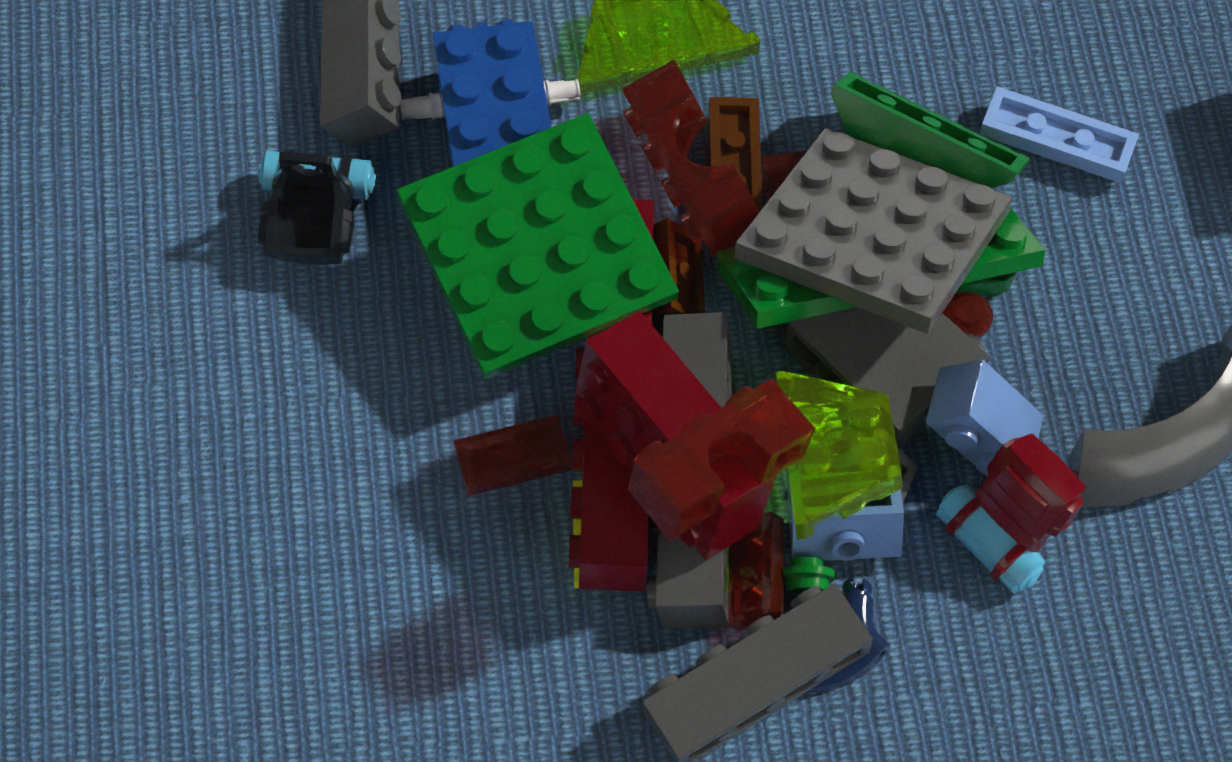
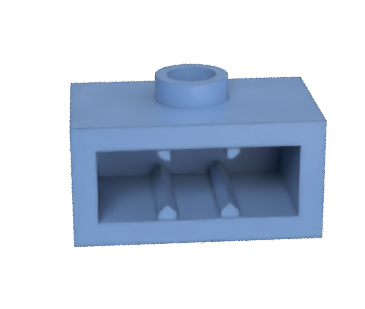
M984 360L939 368L926 423L943 437L949 446L955 448L975 465L980 473L988 476V464L1003 444L1011 439L1020 438L1031 433L1039 439L1044 415Z
M898 472L789 477L788 525L792 559L796 557H818L824 561H849L865 558L902 557L904 508Z

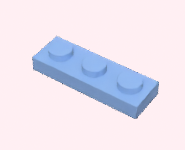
M998 86L995 89L979 133L983 137L1118 183H1122L1139 136L1138 133Z

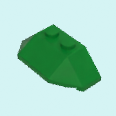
M849 72L835 83L832 88L831 96L845 130L850 137L882 149L891 150L898 155L931 167H937L944 172L977 184L986 185L990 188L1013 182L1029 162V157L1014 152L1000 143L983 137L979 133L888 89L873 84L855 73Z

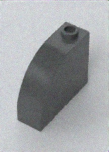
M860 307L791 321L788 324L784 350L868 431L878 429L899 449L928 426L926 419L939 368L984 360L988 364L990 358L976 337L969 333L965 334L944 314H941L929 334H926Z

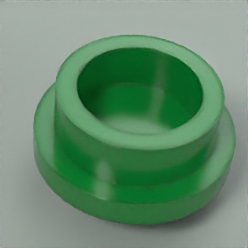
M796 557L791 559V566L780 569V580L785 583V593L795 597V593H802L814 586H818L821 591L829 587V583L835 580V570L824 566V560L821 558Z

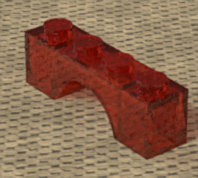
M672 60L622 88L631 106L622 112L636 138L643 134L647 135L649 142L641 145L655 173L665 168L668 177L661 180L660 183L674 208L684 203L688 212L679 218L692 242L696 244L704 240L711 255L715 257L718 251L727 250L736 245L738 239L759 214V210L733 164L710 167L698 165L688 160V153L693 139L708 121L675 60Z

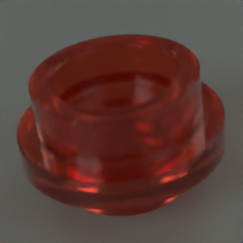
M971 292L956 293L942 313L965 334L969 333L977 339L983 337L989 331L993 321V311L989 303L983 297Z

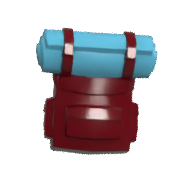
M1032 433L1020 438L1011 439L1003 444L989 462L987 467L989 475L982 486H979L977 490L968 484L955 487L942 498L939 510L935 514L947 525L945 531L950 536L956 537L991 572L989 576L995 582L1002 581L1014 594L1031 588L1035 584L1046 562L1039 551L1050 536L1056 537L1073 522V518L1084 504L1082 494L1086 488L1083 482L1062 459Z

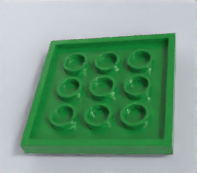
M589 112L397 189V199L484 380L610 328L638 311H641L643 314L674 301L678 297L679 290Z

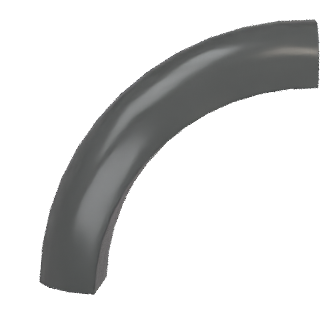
M1232 324L1222 338L1221 358L1214 384L1197 402L1174 416L1147 426L1124 430H1083L1068 456V467L1086 486L1082 494L1084 503L1082 506H1123L1132 504L1139 498L1150 497L1163 492L1171 494L1196 482L1214 470L1232 453Z

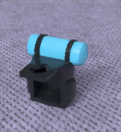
M266 150L265 156L262 157L258 167V179L262 190L272 191L270 201L262 203L259 215L258 243L263 246V254L269 258L299 264H342L343 256L350 253L353 241L355 217L349 211L352 200H368L375 186L376 175L374 174L371 161L354 159L353 156L345 155L343 158L294 153L292 150H283V152Z

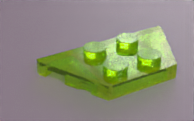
M594 0L590 27L587 30L582 63L577 75L580 94L759 54L760 39L753 31L746 34L730 20L731 12L716 0Z
M787 371L776 372L797 540L806 539L814 535L813 525L837 512L845 519L862 510L868 502L881 500L902 489V474L888 394Z

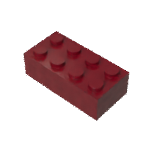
M638 311L588 339L585 344L574 396L576 408L587 423H594L606 437L608 447L615 459L621 464H627L638 476L646 497L654 505H661L671 517L680 539L687 546H694L706 561L758 529L777 473L642 312Z

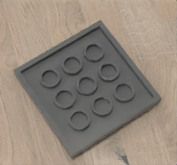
M825 128L738 239L735 246L734 259L929 334L1009 214L1012 196L993 190L986 185L977 184L944 172L937 167H931L898 155L891 150L882 149L852 138L847 134Z

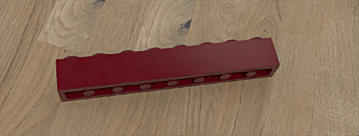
M633 199L653 239L654 200ZM652 310L643 313L652 324ZM602 331L595 333L591 336H588L587 340L601 333ZM576 348V380L579 377L585 348ZM574 401V425H584V439H573L572 472H582V487L571 486L570 519L581 520L580 535L569 536L568 568H579V589L645 592L648 561L649 499L642 490L638 476L627 464H621L615 459L608 447L606 437L594 423L589 424L581 417Z

